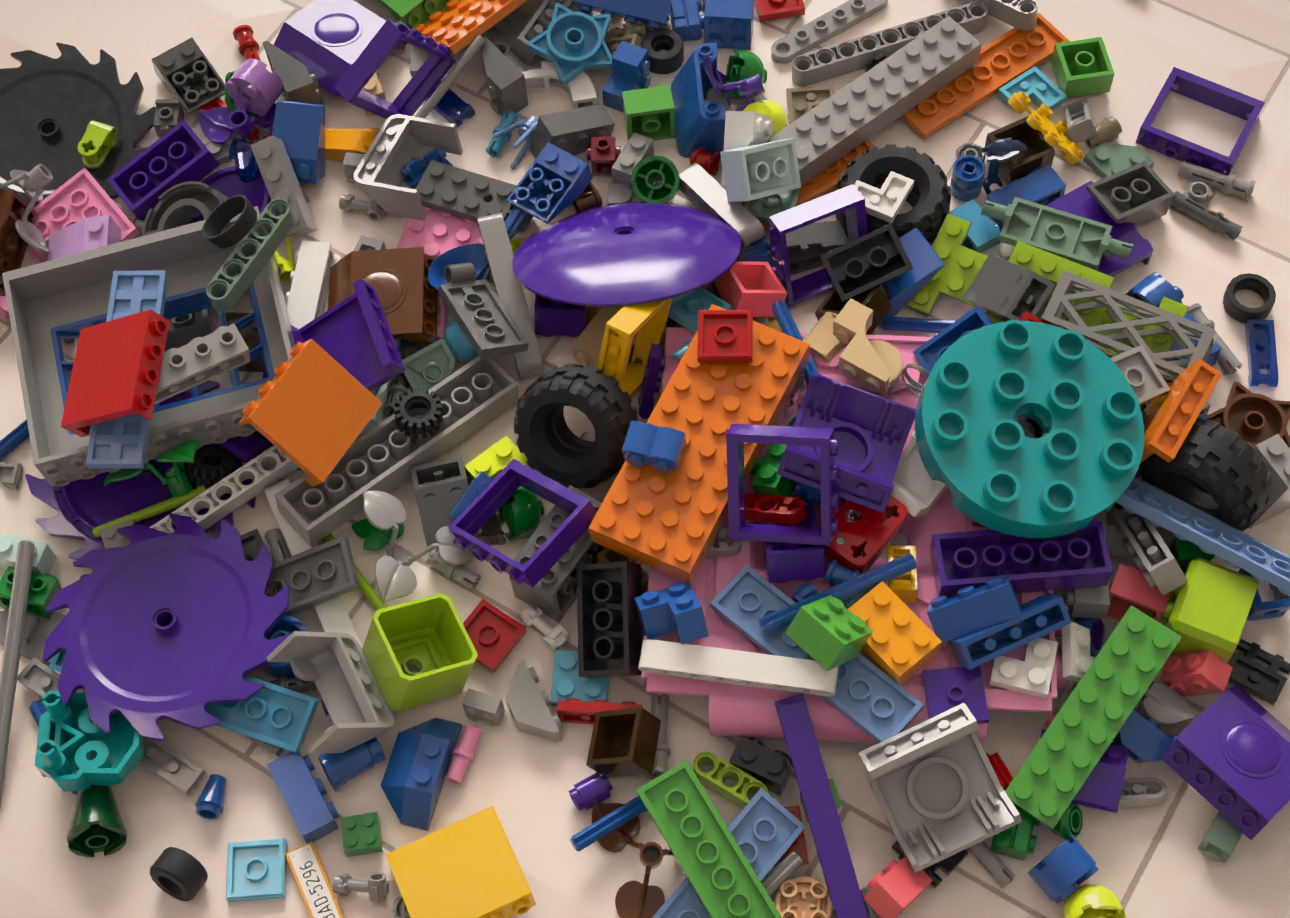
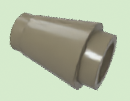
M1105 117L1095 126L1097 135L1084 141L1092 149L1102 143L1117 139L1119 134L1122 133V127L1115 117Z

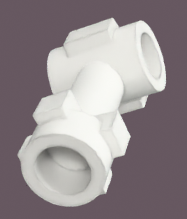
M532 605L527 607L521 615L524 624L528 628L534 625L545 635L542 641L550 650L560 649L569 637L566 629L560 624L553 628L541 617L543 614L541 609L538 607L534 608Z

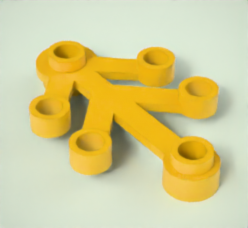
M1022 91L1015 93L1008 100L1009 105L1016 112L1022 114L1026 111L1030 114L1026 119L1027 123L1033 129L1046 134L1044 136L1045 141L1050 146L1060 149L1062 157L1067 162L1074 165L1083 160V150L1079 145L1071 142L1067 135L1069 132L1067 124L1060 120L1054 126L1050 119L1053 111L1046 104L1043 103L1036 112L1029 105L1031 102L1030 98Z

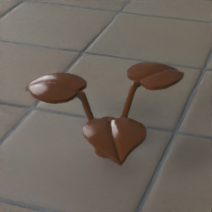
M595 803L592 810V824L624 804ZM639 816L597 840L604 849L614 853L623 850L626 843L640 850V862L646 867L643 884L634 880L628 881L617 891L615 905L620 918H653L665 903V897L660 887L648 886L651 869L660 866L663 856H674L671 850L662 849L656 842H647L643 845L631 839L639 832Z

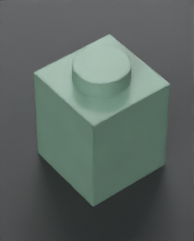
M1218 812L1198 849L1204 851V855L1209 859L1225 863L1232 855L1243 833Z

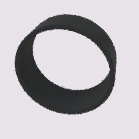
M240 194L232 196L219 204L211 212L203 225L202 235L218 248L225 249L231 247L250 232L256 222L257 212L246 196ZM241 213L239 218L227 230L221 233L226 224Z

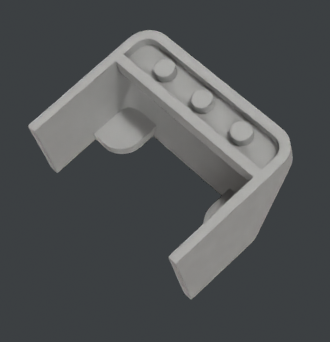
M402 114L388 117L353 174L356 186L388 214L424 221L426 216L418 190L400 187L405 179L400 169L403 168L404 164L416 158H420L421 162L425 163L423 155L435 148H443L447 153L462 155L463 150L456 125Z
M294 631L267 656L268 662H289L297 678L304 681H314L334 726H330L325 730L324 735L308 748L310 754L343 753L385 733L394 725V716L384 699L358 641L350 634Z

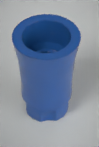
M375 737L343 753L318 755V759L334 791H337L350 780L374 768V764L384 761L386 756L378 739Z

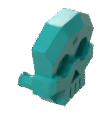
M49 691L43 696L44 701L42 703L48 711L40 716L35 766L42 776L51 778L63 792L87 790L91 788V785L113 786L122 783L144 756L145 738L140 736L121 713H116L111 717V734L107 735L91 721L86 693L74 694L68 706H65L60 693L57 691Z

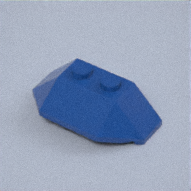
M435 717L398 733L380 786L402 825L429 831L445 781L444 777L452 760V751L456 747L462 724Z

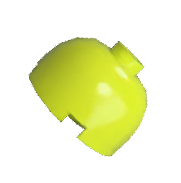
M1084 884L1077 887L1068 896L1063 907L1064 918H1126L1123 906L1117 895L1107 887L1100 885Z

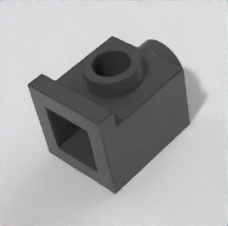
M156 99L153 126L158 137H162L184 120L185 113L179 99Z

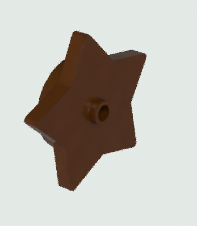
M1234 381L1225 407L1207 415V421L1213 420L1220 423L1221 426L1233 430L1253 447L1279 434L1290 448V437L1286 430L1290 419V401L1273 400L1265 395L1253 393L1239 382Z

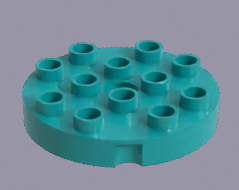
M1019 320L999 322L973 330L958 339L935 363L921 391L915 414L916 443L923 465L931 480H937L947 485L952 494L951 504L972 520L987 528L1017 537L1050 538L1066 535L1085 528L1094 516L1102 511L1108 512L1125 492L1135 477L1143 455L1144 423L1140 404L1121 370L1105 353L1085 340L1079 332L1065 330L1040 322ZM1019 417L1034 420L1043 431L1042 437L1035 439L1025 436L1023 428L1015 420Z

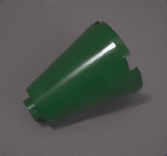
M91 785V788L78 791L67 835L69 850L83 857H94L96 852H104V856L119 851L126 844L127 832L111 786Z

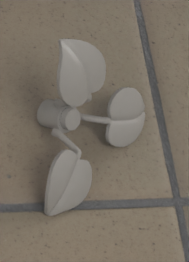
M38 164L30 172L12 170L10 172L12 179L0 183V189L15 183L32 199L21 220L15 222V227L21 238L30 246L49 253L50 250H48L41 233L34 224L28 222L27 216L34 204L43 200V187L53 179V175L42 164Z
M371 490L363 493V509L368 521L374 527L381 530H389L391 527L393 529L390 544L386 550L388 556L380 558L375 565L376 585L383 603L396 598L406 597L415 590L417 580L409 566L433 549H438L440 559L451 565L466 564L475 558L471 551L467 549L463 551L453 543L455 539L448 529L449 526L440 528L435 534L437 543H433L409 559L405 551L400 549L394 550L399 531L397 524L404 523L407 518L402 503L386 492Z
M1117 622L1105 628L1102 647L1117 627ZM1155 683L1144 694L1147 697L1142 702L1143 710L1150 719L1159 724L1175 725L1195 717V713L1190 705L1175 690L1170 689L1164 684ZM1076 686L1064 692L1060 702V709Z

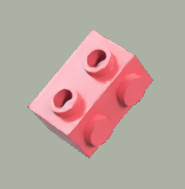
M1210 649L1170 655L1164 664L1160 680L1182 697L1222 693L1225 691L1233 667Z
M906 857L899 862L893 859L882 871L885 874L884 876L879 872L867 884L870 891L863 899L882 918H896L933 880L923 870L915 873Z

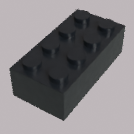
M623 561L576 565L579 677L642 676V671L638 667L643 644V629L634 599L642 596L641 564Z

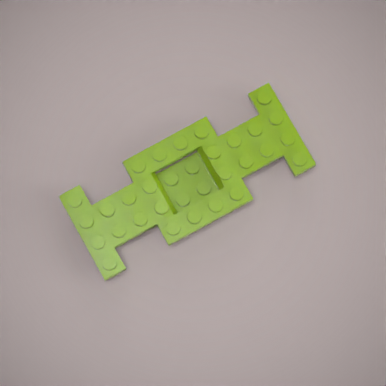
M947 214L932 246L945 266L906 304L908 308L930 316L940 293L976 307V305L963 299V296L988 256L962 246L972 226L971 222ZM1017 241L1008 261L1033 271L1056 285L1063 271L1110 289L1114 282V277L1021 241ZM1163 297L1159 308L1185 317L1189 306ZM1090 299L1069 301L1071 305L1095 302ZM1105 308L1077 311V314L1087 327L1115 323ZM985 311L992 323L1004 322ZM1124 313L1129 321L1140 320ZM1063 314L1061 319L1070 322L1065 314ZM1148 325L1134 328L1136 331L1159 327L1155 325ZM1121 330L1100 332L1097 334L1103 336L1123 332ZM1169 333L1141 337L1153 354L1168 352L1174 342ZM1128 339L1117 340V342L1134 348Z

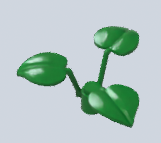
M188 440L178 443L173 448L165 450L155 457L157 462H172L173 467L165 471L166 476H163L151 463H145L144 468H122L117 472H110L104 481V486L106 487L111 482L132 478L143 470L149 469L160 479L162 485H168L173 497L183 496L193 489L187 477L184 462L194 463L195 453L200 446L199 440Z

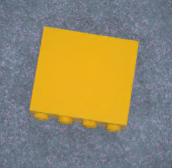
M493 806L385 854L411 918H509L514 915H522L536 905L531 889Z

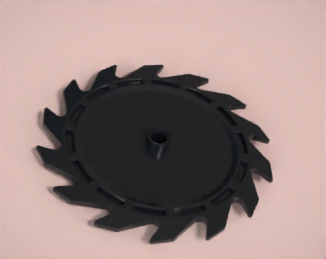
M59 42L56 43V46L61 52V56L56 59L32 50L11 53V57L22 64L17 68L0 69V183L12 179L10 176L12 170L30 172L38 164H42L53 175V179L43 187L44 192L42 194L44 200L85 167L110 198L118 197L119 194L107 179L147 149L134 148L153 127L156 107L153 106L141 115L136 114L144 91L138 72L133 74L127 84H121L116 60L103 49L100 50L99 63L90 64L75 46ZM91 121L116 127L118 131L117 140L108 153L104 164L96 169L87 168L83 163V156L78 151V143L81 141ZM15 183L3 188L14 190L28 204L32 200ZM36 202V203L34 204L33 208H34L36 205H38L40 202Z

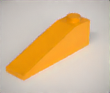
M325 129V159L343 163L346 152L366 154L380 129Z

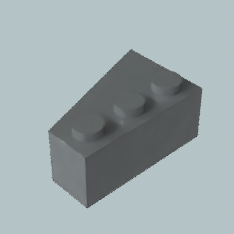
M603 104L541 115L538 118L530 152L536 159L549 142L576 156L587 151V147H591V137H611L615 123Z
M840 220L812 223L786 233L790 276L821 267L820 256L849 243ZM770 239V241H769V255H770V257H772L771 252H770V248L773 247V243H772L771 239Z

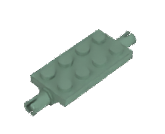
M1014 197L1013 203L1011 205L1008 204V206L986 199L981 211V215L1002 220L1004 225L999 236L1000 242L1016 246L1017 241H1021L1096 271L1103 254L1110 253L1128 260L1133 247L1132 243L1129 244L1111 238L1112 226L1018 197Z

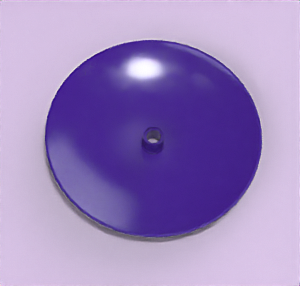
M636 202L614 204L570 215L538 230L517 248L512 260V269L518 282L526 289L553 301L582 306L644 304L691 292L722 276L738 259L741 252V239L736 229L727 224L722 218L703 210L666 203Z

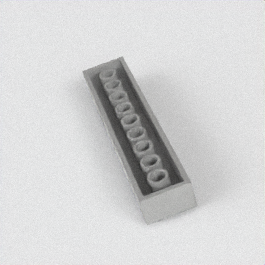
M948 16L773 135L767 142L795 138L802 186L979 63L982 43Z
M476 357L428 390L429 394L432 391L435 392L436 397L439 396L442 404L443 422L439 430L435 428V434L431 436L427 432V438H422V434H418V439H414L413 433H411L407 437L404 431L402 433L399 431L395 423V415L393 414L356 439L323 483L311 487L304 480L308 475L306 473L275 494L278 511L307 544L312 547L364 510V492L376 490L389 493L411 477L410 467L433 462L519 401V384L492 357ZM414 408L409 411L408 415L412 418H423L428 415L429 411L425 408Z

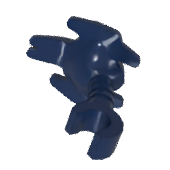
M1011 137L1002 138L982 148V152H987V162H990L988 176L982 184L988 195L992 192L990 189L991 184L995 183L999 187L1003 186L998 177L999 165L1018 156L1019 151H1028L1026 145L1021 141H1014Z

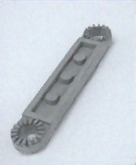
M848 0L775 41L771 46V57L778 63L790 62L796 56L810 51L874 15L876 11L884 9L887 6L888 0ZM782 47V49L785 48L789 52L781 54L777 50Z

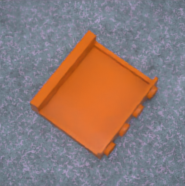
M310 339L304 343L298 342L290 350V359L287 362L283 361L274 371L275 378L271 382L267 381L259 389V398L256 401L252 400L243 409L244 417L239 423L244 425L249 422L308 474L304 480L313 487L326 480L383 403L313 339Z
M1199 358L1168 383L1171 390L1166 395L1153 400L1146 411L1144 448L1141 462L1153 453L1168 463L1175 458L1222 375L1221 372ZM1139 465V468H1138V470H1137V472H1136V474H1135V477H1137V478H1140V477H1141V476H1140V465Z

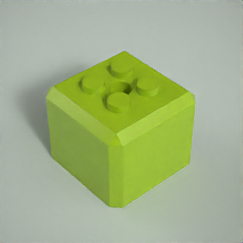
M1198 558L1190 562L1184 574L1188 582L1171 591L1159 623L1182 637L1171 655L1210 649L1228 663L1238 644L1259 586V581L1203 558Z
M441 593L376 610L362 648L388 707L397 712L462 693L478 656L450 597ZM414 664L419 667L420 671L417 673L410 672L406 665Z

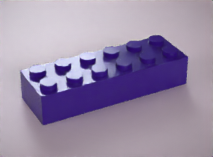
M1102 520L1090 521L1085 528L1076 532L1050 538L1017 537L993 529L933 534L930 545L937 597L947 596V598L956 596L958 591L965 587L974 586V588L984 586L987 580L997 576H1001L1002 579L1009 577L1015 593L1107 586L1113 572Z

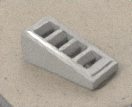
M1086 98L1063 107L1068 131L1074 143L1077 144L1097 135Z

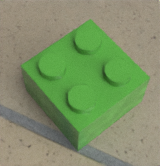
M1102 37L1055 44L1051 64L1059 89L1067 95V98L1110 92L1115 73Z
M670 85L622 92L624 123L628 140L633 133L651 138L653 141L676 138L675 108Z
M831 595L802 606L785 632L788 637L827 671L856 658L873 633L866 626L863 619L853 615L844 607L841 600Z

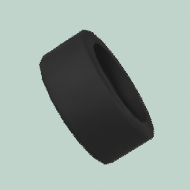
M1252 273L1240 274L1234 277L1228 284L1223 296V306L1229 316L1238 322L1247 324L1259 323L1266 319L1275 303L1276 292L1273 285L1266 278ZM1242 289L1252 290L1263 298L1264 304L1257 308L1246 307L1237 301L1234 293Z

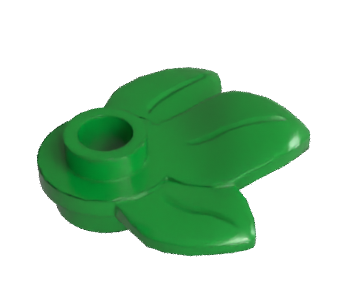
M367 518L351 526L358 537L365 539L363 549L369 551L383 548L391 540L393 531L388 532L387 530L374 527ZM403 523L397 524L399 531L396 540L404 533Z

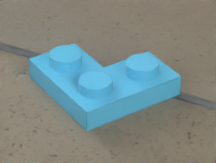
M1036 66L1004 85L998 91V96L1008 105V100L1015 93L1022 91L1039 106L1044 103L1051 110L1065 103L1067 95Z
M555 650L551 706H557L558 700L569 698L579 699L583 702H593L595 700L608 701V678L579 677L578 651Z

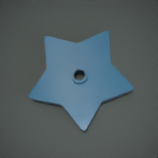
M556 3L548 29L528 42V50L553 63L562 86H566L584 70L612 69V55L604 42L610 25L611 15L589 16L582 12H573L565 6Z

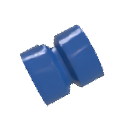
M967 155L955 161L950 183L951 194L954 198L968 202L972 199L975 200L981 194L985 165L979 158Z

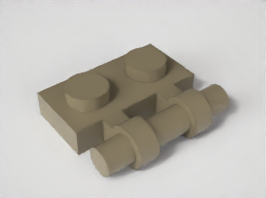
M630 24L626 28L620 29L615 27L607 31L604 42L611 55L613 56L622 41L640 47L642 39L639 35L646 33V27L643 24Z

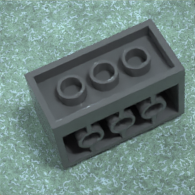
M571 485L568 487L589 499L597 513L602 504L601 502ZM555 505L514 560L524 565L571 513ZM587 529L534 588L525 583L518 584L509 576L514 596L528 605H532L534 608L538 607L543 611V614L559 623L577 599L576 565L596 564L598 562L596 555L606 547L591 541L589 529Z

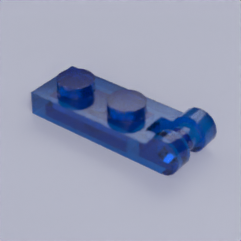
M440 81L437 84V86L433 89V91L429 94L425 101H427L430 98V96L434 93V91L437 89V87L441 84L442 81ZM450 88L434 107L449 123L455 124L456 128L463 124V120L466 118L470 119L475 115L473 107L469 103L466 104Z
M1247 319L1245 330L1249 368L1248 385L1258 386L1259 384H1267V387H1277L1279 377L1274 320ZM1259 369H1267V374H1260Z

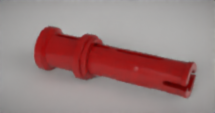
M241 25L235 28L233 37L239 43L238 50L246 60L256 59L261 61L258 54L259 44L253 38L254 32L252 27Z

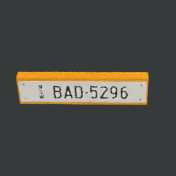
M311 841L286 853L285 855L310 917L344 918L313 842Z

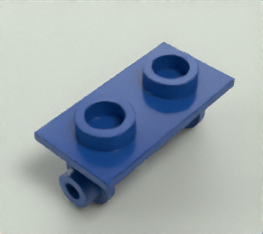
M435 148L424 154V164H422L420 158L404 164L403 168L400 169L402 176L405 178L404 182L411 188L417 186L431 160L453 166L444 158L447 156L443 148Z

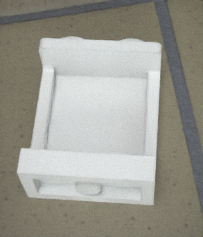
M914 430L911 434L913 437L912 441L901 454L892 481L894 488L891 496L903 503L913 517H920L927 514L948 486L943 482L931 480L919 455Z

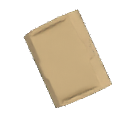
M826 312L803 338L804 342L810 344L809 351L828 363L845 345V343L840 342L833 335V323L838 315L832 312Z

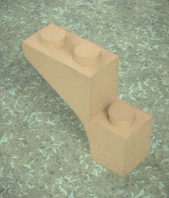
M850 298L833 323V335L840 342L848 343V346L839 357L838 370L845 377L855 379L864 384L870 391L885 395L888 391L890 372L866 337V333L872 325L873 310Z

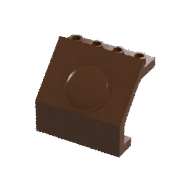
M424 247L352 251L330 267L328 310L355 294L352 284L361 278L375 288L393 339H407L427 347L437 341L438 290L428 280V270L435 258L424 254Z

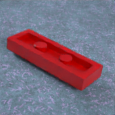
M569 698L558 700L557 715L561 723L594 724L596 712L642 707V705L631 701L622 703H609L605 700L583 702L579 699Z

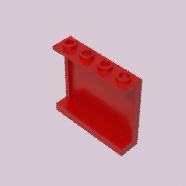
M149 309L81 329L61 427L80 437L89 436L91 425L132 414H138L147 420H152L170 321Z

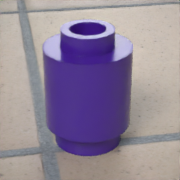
M596 772L574 784V788L568 792L577 810L581 811L583 809L589 810L593 808L595 803H602L611 797L609 791L613 790V787L605 774L600 776Z

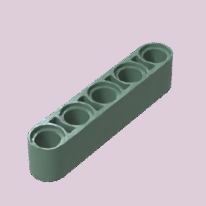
M274 199L265 207L250 232L239 242L208 284L206 293L217 312L226 313L235 307L294 227L295 218L289 203L285 199Z

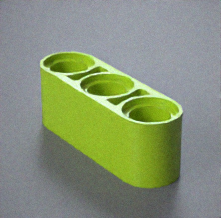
M701 752L694 758L693 771L700 783L741 809H744L750 802L747 797L752 793H757L760 788L768 793L767 787L762 782L711 752ZM703 764H708L713 767V770L704 773L699 770V767ZM726 779H734L738 784L734 787H726L723 782Z

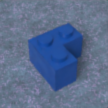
M625 41L620 43L611 57L613 73L602 89L603 105L623 112L622 92L648 88L651 82L648 50Z
M689 582L674 583L669 588L659 591H648L642 594V596L634 598L641 626L647 639L675 631L680 643L685 644L709 636L702 606Z

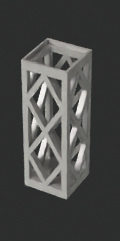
M1063 271L1042 316V320L1054 326L1079 332L1085 340L1095 345L1101 351H1104L1110 357L1133 349L1130 346L1117 342V340L1128 339L1134 348L1142 345L1162 377L1169 381H1172L1185 370L1182 366H1187L1188 368L1199 358L1206 362L1215 343L1216 330L1067 271ZM1090 299L1092 301H1095L1091 303L1071 305L1069 303V301ZM1105 308L1115 323L1087 327L1077 314V311ZM1124 313L1140 320L1129 321ZM1063 314H1065L1070 322L1061 319ZM1148 325H1155L1159 327L1136 331L1134 328ZM1121 330L1123 332L1103 336L1097 334L1100 332ZM1169 333L1181 350L1153 354L1141 337ZM1190 340L1198 342L1197 346L1195 347ZM1184 356L1187 357V359L1175 360V361H1168V362L1165 361V360H1162V359H1169V358H1176V357H1184Z

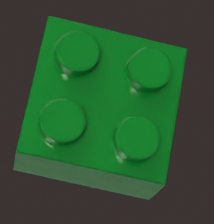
M377 812L341 817L343 847L347 857L383 852L380 817Z

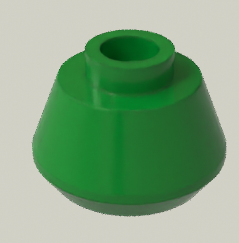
M1071 803L1053 830L1050 829V831L1065 840L1071 835L1076 838L1080 834L1083 824L1080 807L1077 804Z

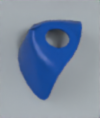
M477 243L459 246L438 256L431 263L428 270L429 283L438 290L440 285L447 284L444 277L446 265L469 262L474 265L476 279L484 266V245Z

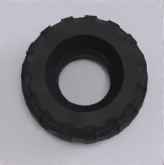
M888 144L880 149L877 147L870 148L864 152L863 156L858 155L848 163L845 172H842L840 175L837 190L852 184L854 185L857 180L881 189L891 171L914 180L913 188L905 200L913 209L906 213L897 214L891 224L898 238H901L914 228H918L930 245L931 242H934L947 214H949L951 189L947 185V176L939 165H935L933 158L926 153H918L916 148L906 146L901 148L896 147V144ZM845 210L837 213L836 219L837 221L840 220L848 237ZM866 213L867 234L890 224Z
M566 364L563 367H555L541 375L526 388L525 393L519 398L516 406V416L514 417V433L518 434L519 437L516 443L520 453L524 452L527 457L526 463L532 469H537L541 474L567 488L571 485L575 488L587 489L606 482L622 468L625 462L622 448L631 421H638L636 410H632L630 406L632 399L628 392H623L619 388L618 384L620 382L614 377H606L602 374L601 369L592 366L584 368L583 365ZM564 406L574 407L587 416L594 427L595 441L583 440L569 429L564 418Z
M1197 417L1172 461L1168 463L1153 453L1141 462L1140 465L1141 480L1242 532L1255 521L1269 501L1268 495L1271 492L1270 485L1272 483L1270 472L1267 471V464L1256 453V449L1249 442L1244 441L1233 430L1221 426L1220 423L1213 420H1203L1201 417Z

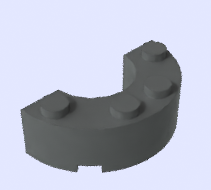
M189 181L177 184L158 197L160 201L154 209L150 208L144 221L142 236L187 225L193 218L203 215L204 220H206L211 212L228 197L201 182Z

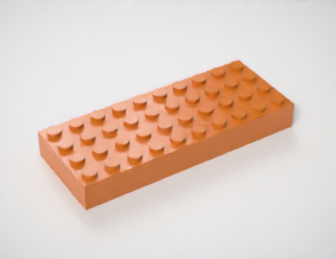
M713 304L709 308V310H726ZM753 321V363H698L697 330L646 422L657 427L673 428L685 433L686 444L678 470L664 473L657 471L652 465L637 467L625 460L588 528L591 541L684 583L689 582L691 585L728 515L726 433L732 424L775 425L809 360L810 344ZM744 443L745 481L764 444Z

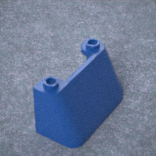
M704 43L697 46L671 83V93L675 108L677 151L685 158H690L693 151L699 148H705L706 152L712 155L724 150L726 118L724 106L717 101H704V99H707V93L712 88V85L704 67L703 57L713 56L712 72L713 69H717V43Z

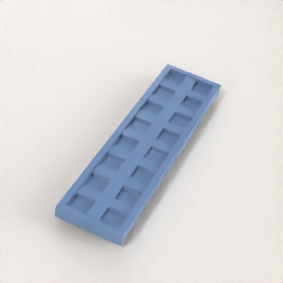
M166 270L113 271L106 322L149 309L163 317L168 283ZM132 414L91 425L86 459L88 468H144L150 420L138 414Z

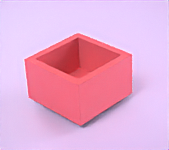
M736 261L727 272L716 279L714 285L722 300L732 305V310H753V317L759 318L775 317L772 308L773 303L780 300L785 301L788 294L768 262Z
M1119 564L1109 587L1110 606L1106 617L1120 622L1132 605L1159 622L1171 592L1162 595L1157 586L1154 588L1150 587L1143 573L1137 567Z

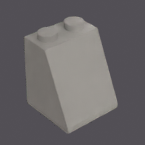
M1279 434L1254 446L1256 453L1267 464V471L1270 472L1272 483L1270 485L1271 492L1268 495L1270 499L1255 521L1249 526L1250 529L1290 508V448Z

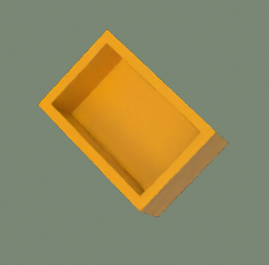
M883 581L848 608L853 615L863 619L866 626L873 631L860 652L900 686L939 655L942 641Z

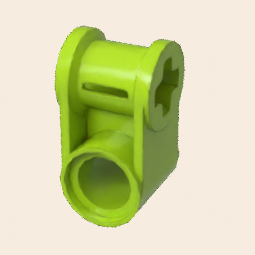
M91 121L88 124L85 134L78 143V151L83 156V163L87 168L96 169L104 164L108 153L117 140L118 131L116 127L96 121Z

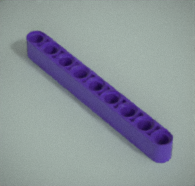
M799 694L775 701L835 917L868 918L804 695Z

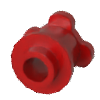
M699 148L693 151L689 161L691 165L694 163L699 164L709 175H716L719 170L718 165L721 154L716 152L712 155L706 152L705 148Z

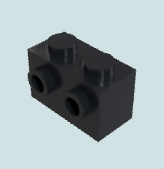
M742 736L729 763L762 782L768 791L781 796L793 772L790 756L781 750L772 751L764 747L765 745L758 739L752 737L747 739Z

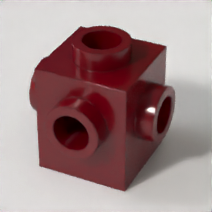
M591 137V147H587L586 153L587 162H591L592 175H612L611 168L621 153V146H616V137Z

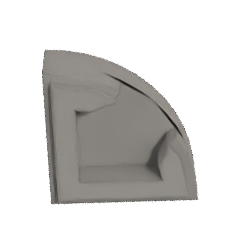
M0 462V481L4 486L12 490H18L24 468L22 464Z

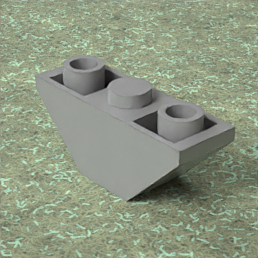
M522 660L518 663L505 696L507 707L519 731L557 743L561 741L560 730L563 729L562 723L557 714L551 715L548 706L551 705L549 697L545 690L540 692L536 685L540 681L533 667L528 668L525 661Z

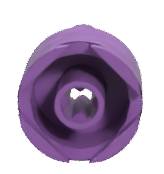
M247 59L225 84L226 89L234 100L233 104L238 110H247L250 113L265 116L281 95L284 85L280 76L275 71L269 72L266 69L267 64L256 59Z

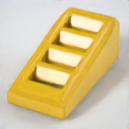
M887 546V562L906 554H912L916 561L915 546ZM917 568L888 581V587L904 603H915L917 601Z

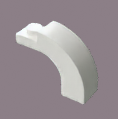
M549 60L541 61V69L522 72L525 76L527 94L554 90L565 94L571 100L573 109L597 105L594 85L584 71L566 86L561 85L554 65Z

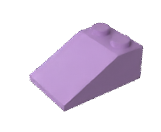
M110 215L84 218L49 235L48 250L50 252L48 253L47 261L121 242V228Z

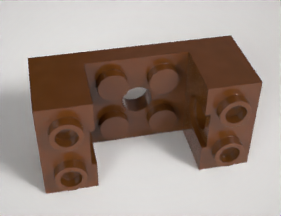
M0 189V296H6L2 273L21 268L28 243L19 235L15 222L21 220L29 204L14 190ZM33 208L27 216V220L35 224L38 213Z

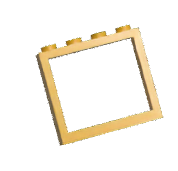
M672 298L624 306L606 323L597 368L602 370L604 376H612L620 382L618 384L619 388L623 392L627 391L631 398L641 388L651 343L662 345ZM637 333L632 361L627 365L633 336ZM637 358L643 360L642 364L637 362Z

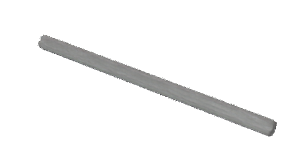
M20 541L18 543L0 673V804L35 548L34 543L31 541Z

